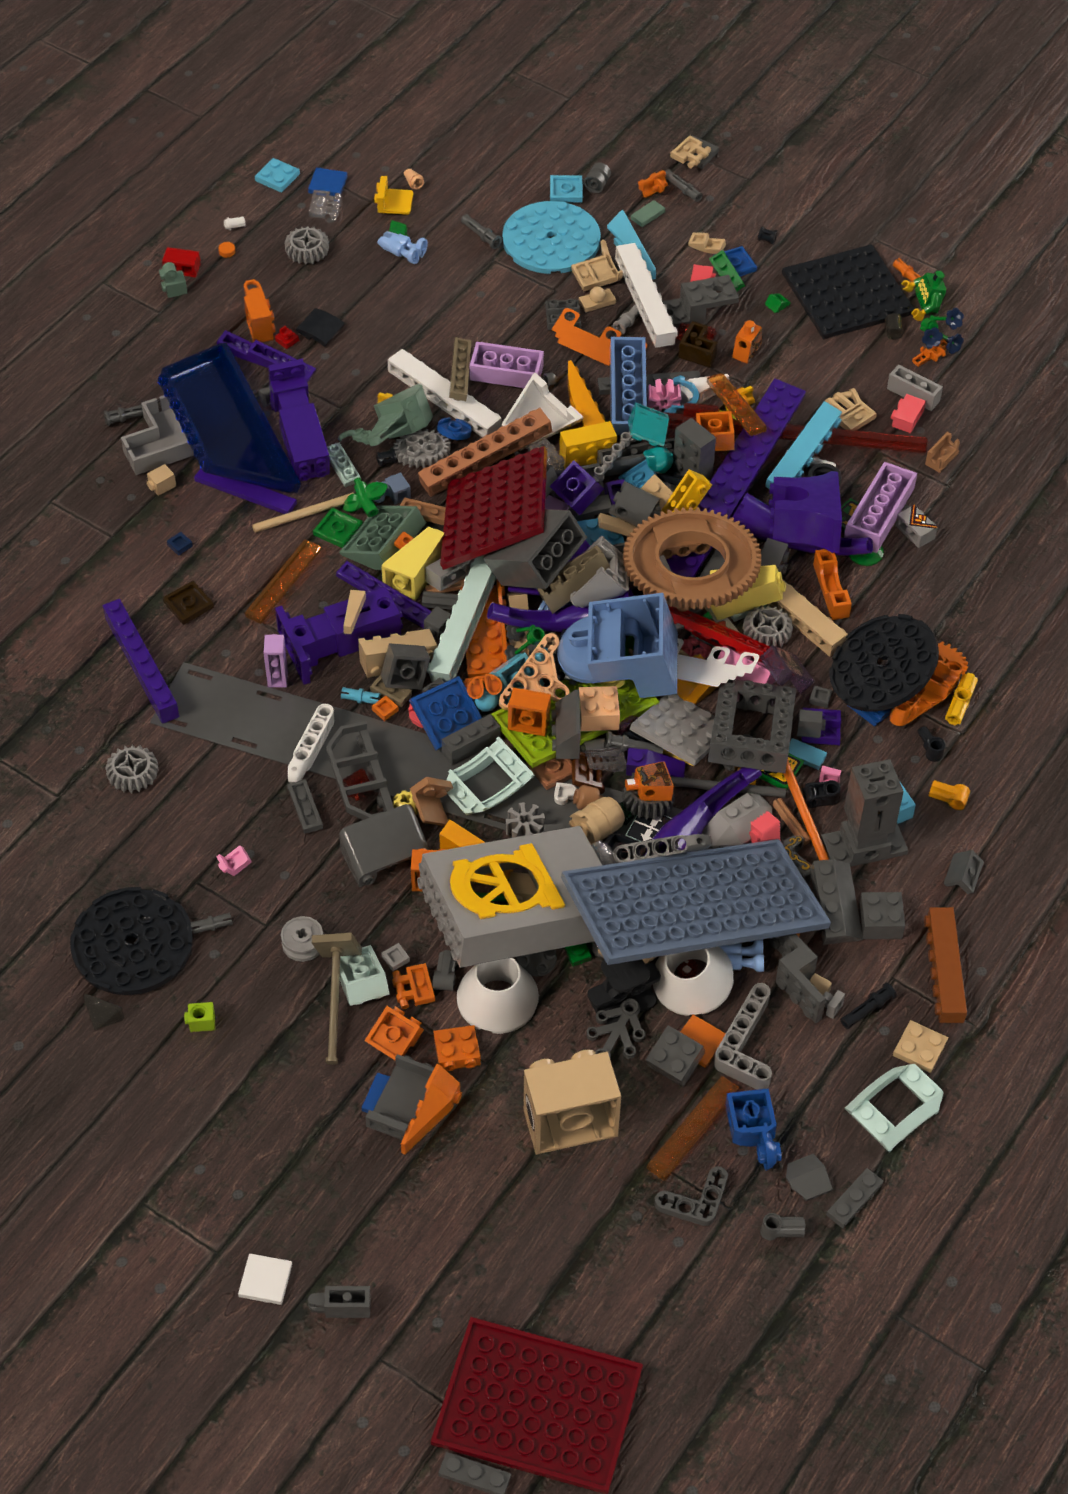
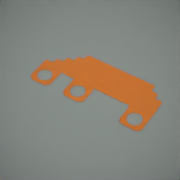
M565 308L552 328V331L556 332L555 337L559 338L557 342L609 366L611 339L606 337V333L614 331L617 334L616 337H620L621 332L612 327H606L601 336L597 337L575 327L574 325L580 314L570 308ZM567 312H572L575 315V319L568 321L564 318V315Z

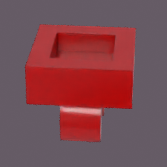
M283 326L279 330L280 333L275 336V341L286 349L299 341V336L289 328H286V326Z

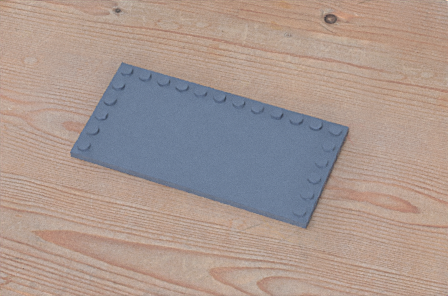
M779 839L562 871L561 874L562 881L607 965L827 929L831 924V921Z

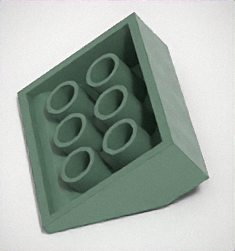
M377 505L378 514L374 517H367L341 549L340 555L374 570H382V564L400 550L394 546V542L401 533L406 532L415 538L426 524L417 506Z

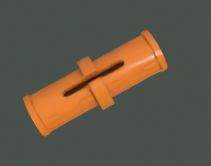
M898 258V260L894 261L893 267L900 271L904 278L914 282V279L921 277L913 270L912 266H908L902 259Z

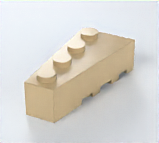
M430 629L410 631L402 636L395 633L391 634L388 638L374 636L373 640L358 639L360 663L367 678L381 674L389 643L425 646L430 660L433 659L434 650L437 648Z

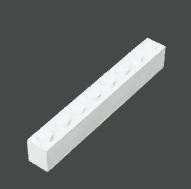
M635 243L616 246L615 260L620 270L623 271L624 280L655 348L674 345L675 337L678 336L677 328L673 326L672 318L667 313V307L662 302V296L657 291L656 283L652 281L651 272L647 270L646 261L642 259L641 250L637 248Z
M401 349L388 359V372L410 387L416 384L422 385L428 400L455 419L466 421L470 424L471 430L482 438L502 427V418L497 413L488 409L487 406L475 400L473 396L467 394L466 401H456L449 398L450 381L426 366L424 362L413 357L411 353Z

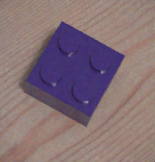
M575 460L549 486L579 515L604 490Z

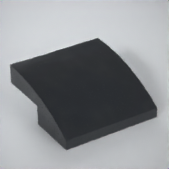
M314 308L296 328V331L308 340L313 338L325 347L343 327L344 322L326 311Z

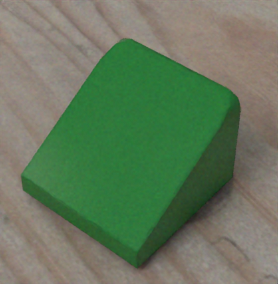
M392 220L389 231L407 236V225Z
M770 294L765 302V305L774 313L783 310L791 304L781 294Z

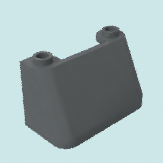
M409 804L349 825L339 833L341 853L359 887L371 885L375 881L378 871L411 859L412 849L423 848L430 850L415 812Z

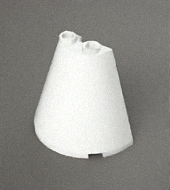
M536 373L532 375L501 425L506 426L515 419L521 418L530 411L540 407L551 421L552 432L519 449L520 451L583 420V416L572 406L567 408L551 394L547 383Z

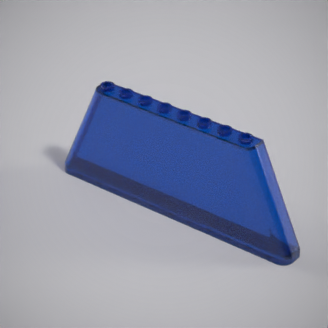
M227 343L217 344L162 368L161 374L158 376V384L161 386L164 396L167 398L170 408L173 410L176 420L179 422L182 432L185 434L188 444L191 446L194 456L197 458L200 468L204 473L286 493L298 492L301 483Z

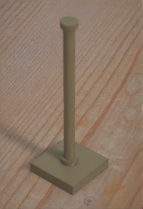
M352 933L312 935V944L322 958L332 957L328 1057L326 1058V1064L330 1065L338 1064L336 1052L340 957L362 955V947Z

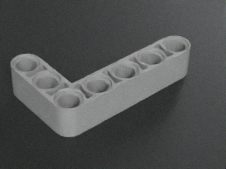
M757 983L753 986L718 1046L714 1059L716 1070L757 1090L769 1087L772 1076L771 1068L741 1053L768 1006L771 991L765 983Z

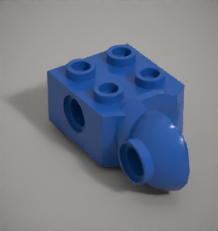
M769 1088L727 1093L725 1107L733 1143L746 1147L757 1146L759 1164H763L765 1171L770 1170L777 1161H781L782 1156L779 1142L773 1141L777 1125Z

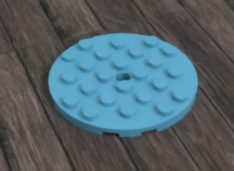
M543 201L524 206L508 218L503 228V246L507 255L509 254L513 261L521 267L538 273L572 271L571 265L593 259L600 247L601 234L596 220L582 208L564 201Z

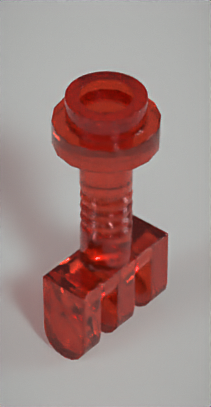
M680 324L678 340H682L690 324ZM709 326L707 339L712 340L715 339L716 329Z

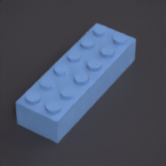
M611 337L610 341L611 423L616 435L621 436L623 432H629L628 419L635 402L647 406L645 337Z

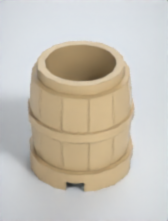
M602 797L587 804L582 810L573 813L570 816L572 820L569 823L570 827L580 826L593 848L600 841L608 838L609 835L623 826L625 815L616 800L611 797Z

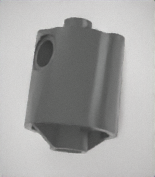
M624 481L620 489L621 492L618 491L613 501L616 504H613L609 510V514L637 527V524H642L643 520L648 521V517L654 518V514L660 516L661 509L659 503L661 498Z

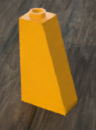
M452 820L447 822L439 834L440 849L445 850L486 843ZM513 869L503 871L506 879L510 878V872H513ZM493 873L483 874L494 877Z

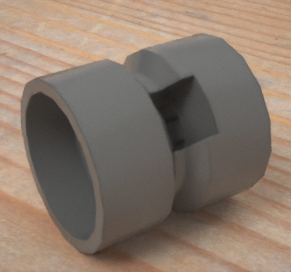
M600 162L593 164L584 179L585 188L592 193H600L611 176L610 168Z

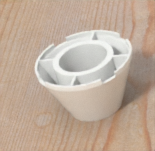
M720 947L659 956L655 963L661 975L660 981L653 984L656 996L667 1009L679 1015L707 1014L718 1008L731 992L734 981L733 967L729 957ZM698 959L707 963L703 972L696 977L683 979L674 975L676 968L686 960Z
M513 958L475 965L462 978L457 990V1005L463 1018L470 1025H474L476 1029L492 1031L493 1034L512 1032L524 1026L533 1017L539 999L538 988L534 979ZM501 980L508 982L512 986L505 990L494 991L487 989L483 985L490 981Z

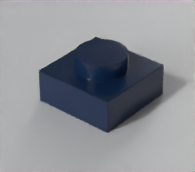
M182 532L167 540V546L178 556L193 547L192 541Z

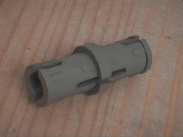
M230 912L214 917L210 915L207 919L191 922V927L200 926L199 928L192 929L193 934L207 930L215 931V928L233 925L232 919L223 921V919L231 918Z

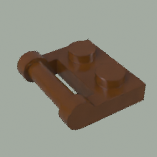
M580 752L579 759H571L572 785L578 787L582 785L597 787L600 794H603L605 792L602 774L604 759ZM592 765L595 768V781H593Z

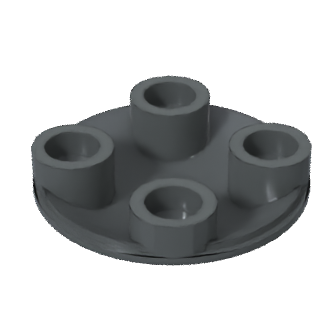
M556 949L517 956L516 961L531 976H544L550 973L556 965Z

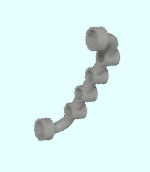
M630 431L623 432L621 434V442L612 445L611 455L603 457V465L594 468L593 478L597 482L603 481L607 470L613 468V462L617 458L622 457L624 448L633 444H639L641 441L632 438Z

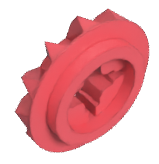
M691 636L688 639H684L681 647L690 657L695 654H701L705 659L711 652V646ZM700 645V648L693 650V646Z

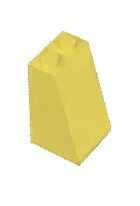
M427 527L382 564V582L416 601L427 585V582H425L426 566L441 559L444 532Z
M776 565L761 566L758 578H756V582L753 583L752 587H748V592L744 591L743 596L739 595L738 599H733L732 602H727L723 606L715 607L711 605L710 607L716 619L722 620L735 614L752 610L754 607L758 608L761 605L764 606L782 600L783 592L786 591L785 581H782V574L778 572ZM710 570V574L716 572L717 570Z

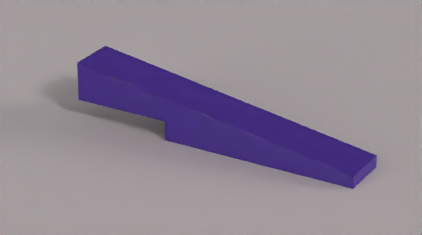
M226 330L217 340L216 350L268 368V365L297 360L262 342L255 340L252 343ZM304 363L305 377L308 382L315 373L316 368Z

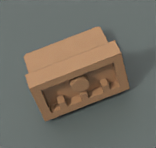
M425 777L410 788L412 799L419 812V818L423 823L441 826L447 824L448 819L440 798L446 796L447 792L453 789L451 781Z

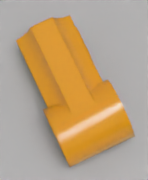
M936 780L933 781L929 792V797L948 802L949 806L956 810L965 808L970 795V789L963 784L951 786Z

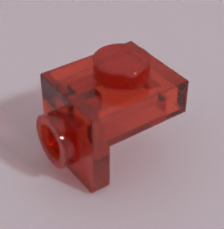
M362 768L342 779L345 787L370 782L365 770ZM359 793L347 796L348 798L352 797L355 801L360 800Z

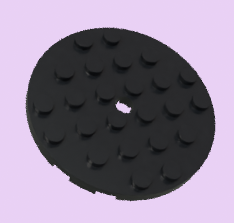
M898 614V616L891 617L888 615L879 616L859 625L846 636L847 640L842 646H838L834 652L832 667L829 669V677L835 693L846 705L868 712L891 709L912 699L929 682L938 663V642L931 629L922 620L919 621L906 614ZM883 660H887L885 666L880 665Z
M141 887L117 889L94 900L92 905L86 911H82L77 918L70 938L72 958L81 976L94 987L118 995L142 994L165 985L183 969L189 959L193 946L191 922L184 908L161 891L155 889L153 891L144 890ZM131 937L137 939L136 942H134V945H132V943H127L126 941Z

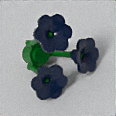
M959 308L949 310L947 317L931 315L930 318H925L922 321L920 330L924 331L922 342L926 344L927 348L939 346L940 340L943 338L948 343L946 349L949 350L950 354H954L955 351L957 352L961 349V345L964 342L961 334L958 333L955 336L947 337L939 332L936 320L946 321V324L952 330L961 327L964 315L960 312Z

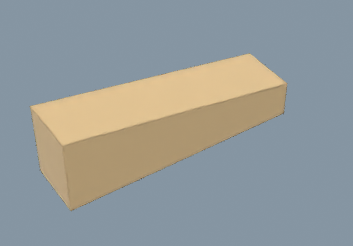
M350 590L343 626L344 634H352L366 600V591Z

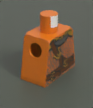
M751 320L745 322L736 336L732 358L748 364L762 344L761 326L756 325Z
M664 761L637 767L634 779L625 780L626 791L637 790L641 800L672 801L674 785Z

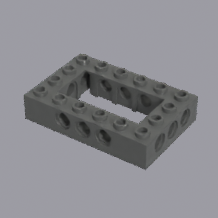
M729 679L727 683H720L708 762L785 773L789 754L796 688ZM735 709L758 711L764 714L772 713L770 740L732 735Z

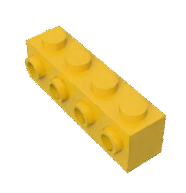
M688 469L661 511L667 514L668 509L674 512L675 508L681 511L682 507L686 511L689 510V507H692L693 511H695L712 484L704 475Z

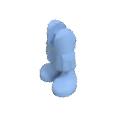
M386 231L377 241L378 245L384 250L398 257L404 256L412 264L419 262V257L422 258L428 246V241L425 238H420L414 244L411 243L410 237Z
M763 939L755 940L752 945L741 947V943L719 946L729 957L733 970H741L742 967H748L756 972H764ZM742 956H748L753 958H742Z

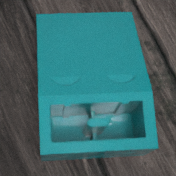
M635 402L628 419L630 435L639 441H642V439L647 440L652 446L658 447L660 445L664 447L669 416L666 413Z

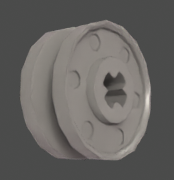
M305 916L296 917L286 922L281 931L283 951L289 958L305 962L319 956V952L312 944V935H323L322 926L319 922Z

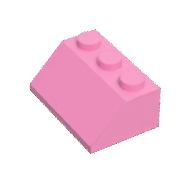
M723 646L730 649L725 664L736 666L741 654L735 651L736 648ZM721 650L717 659H721L725 656V652L723 650ZM753 656L744 657L742 660L743 664H752L754 662ZM758 661L751 674L745 673L743 677L737 676L736 680L773 684L783 669L777 670L772 668L768 662Z

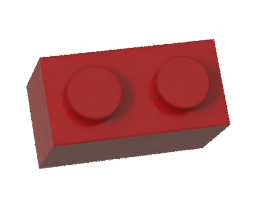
M167 247L162 259V265L171 262L175 265L176 271L182 270L184 276L196 277L201 265L199 251Z

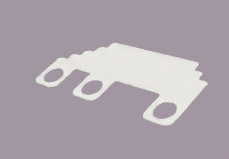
M682 639L677 640L679 643L677 647V679L719 687L720 683H727L729 679L735 680L737 676L743 677L745 673L751 674L759 660L758 654L744 652L741 654L736 666L725 664L730 649L719 646L711 650L707 660L679 655L678 653L684 641ZM717 650L725 652V656L721 659H715L713 654ZM746 656L754 657V662L750 665L743 664L742 660Z

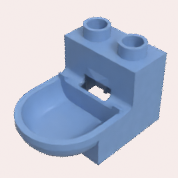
M664 593L589 602L588 617L574 622L562 635L557 652L558 661L563 672L571 679L581 683H601L631 679L640 698L677 694L678 632ZM626 636H633L635 639L633 656H625Z

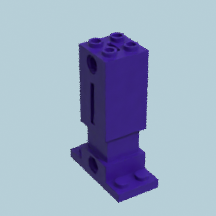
M303 358L268 365L270 405L272 411L279 412L280 431L295 482L300 480L306 481L314 477H324L330 474L329 452L314 403L309 404L308 383L305 377Z
M387 587L366 593V600L352 634H344L343 627L348 600L324 607L323 614L305 619L303 614L291 618L282 606L275 608L279 635H284L286 650L303 685L311 683V667L318 665L319 658L334 653L342 657L359 651V638H365V640H373L374 636L388 638L391 634L395 633L401 636L403 624L400 617H402V611L399 606L396 607L394 595L389 593Z

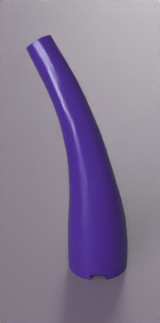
M746 493L732 515L734 522L740 521V525H745V529H749L750 534H754V538L765 542L767 538L772 539V535H769V524H773V519L770 518L771 507ZM870 537L840 538L839 553H835V555L871 554L873 551V541ZM783 542L788 544L790 549L808 553H815V550L823 549L808 544Z
M629 588V590L624 595L613 599L632 597L635 595L632 589ZM491 603L487 618L519 628L535 625V627H540L545 632H562L563 629H568L574 622L588 617L589 606L581 608L572 605L560 608L552 614L550 610H524Z
M742 767L716 784L663 825L651 840L676 835L701 834L713 816L732 797L762 776V772L758 769ZM680 839L678 842L680 849L683 850L686 847L684 839ZM661 842L659 850L664 853L667 846L664 842Z

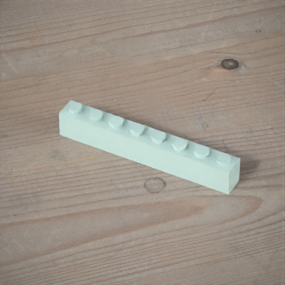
M483 555L471 562L470 572L468 576H465L464 586L458 593L457 603L452 607L451 617L446 621V629L440 636L438 648L434 650L432 662L428 664L427 673L430 676L431 682L438 678H441L444 682L456 678L492 591L496 577L483 558L485 556Z

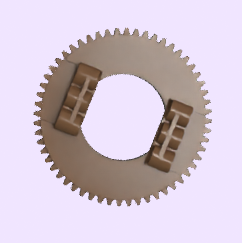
M682 507L681 511L677 508L674 509V512L668 509L667 514L661 511L660 516L654 514V518L648 517V521L643 520L642 524H637V528H633V533H629L627 542H625L623 561L627 577H630V582L634 581V586H638L639 591H643L644 595L664 593L669 606L677 607L679 611L685 612L691 608L704 609L707 607L709 609L711 605L715 607L723 606L727 602H732L733 599H738L739 595L743 596L744 591L748 592V587H752L753 583L756 582V578H758L762 555L754 534H750V530L745 529V525H740V521L734 522L733 517L728 519L727 514L721 516V512L714 514V510L707 512L706 508L700 511V508L697 507L693 511L692 507H689V510L686 511ZM712 546L721 553L725 562L719 570L710 575L684 577L669 571L662 564L659 557L662 555L666 559L671 558L673 555L685 557L691 552L704 554Z

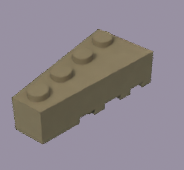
M596 545L569 561L546 589H536L553 614L568 603L571 593L573 591L577 592L584 586L601 566L605 571L608 567L610 568V565L602 550Z

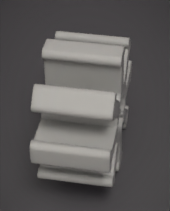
M525 802L519 803V813L510 808L508 810V819H506V835L512 833V838L542 833L545 824L544 813L538 815L539 807L535 804L532 805L529 812H526Z

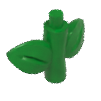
M361 478L354 479L356 493L350 494L347 497L343 510L355 512L362 507L367 517L376 516L379 511L372 500H377L385 494L388 487L387 484L372 482L366 485L364 481H361Z

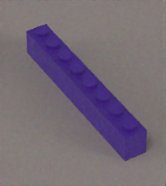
M120 598L102 605L105 619L161 723L163 724L180 717L177 702Z

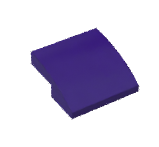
M803 708V710L822 711V719H826L825 731H821L820 738L802 736V742L840 745L841 710Z

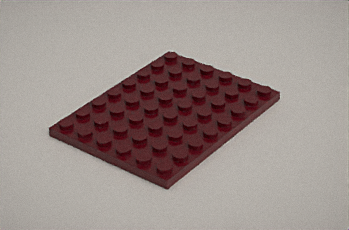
M545 446L534 448L530 452L518 454L509 460L500 461L496 465L487 466L478 472H472L465 477L450 481L447 488L443 529L445 536L442 539L440 560L443 570L544 533L547 450Z
M470 1317L433 1432L431 1445L608 1494L643 1364Z

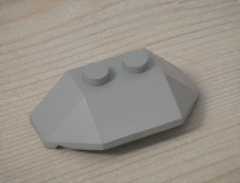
M746 793L718 811L701 834L711 836V846L713 848L747 844L751 841L749 835L751 822H754V819L757 820V817L760 818V815L763 816V813L766 814V811L772 814L773 807L761 795Z

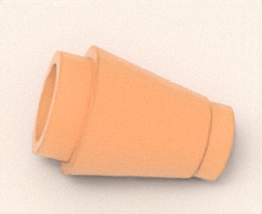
M412 169L405 170L404 176L409 186L416 190L422 188L424 185L423 176Z

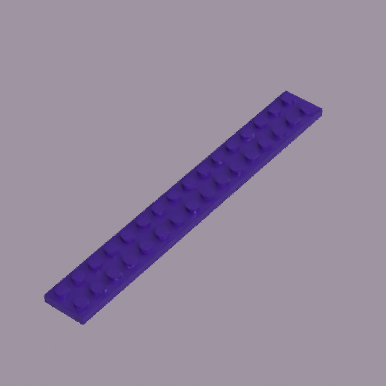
M774 378L736 439L734 450L728 452L710 481L712 486L698 505L700 511L706 508L707 512L714 510V514L721 512V516L727 514L728 519L732 517L806 395L805 390ZM710 546L709 550L704 554L691 552L685 557L673 555L671 558L666 559L673 573L684 577H695L713 547Z

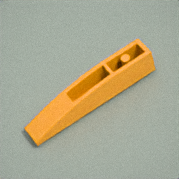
M572 360L568 361L570 404L583 416V420L578 424L585 427L605 422V417L603 413L599 412L597 402L592 399L591 391L586 388L584 378H581L579 375L578 367L574 366Z

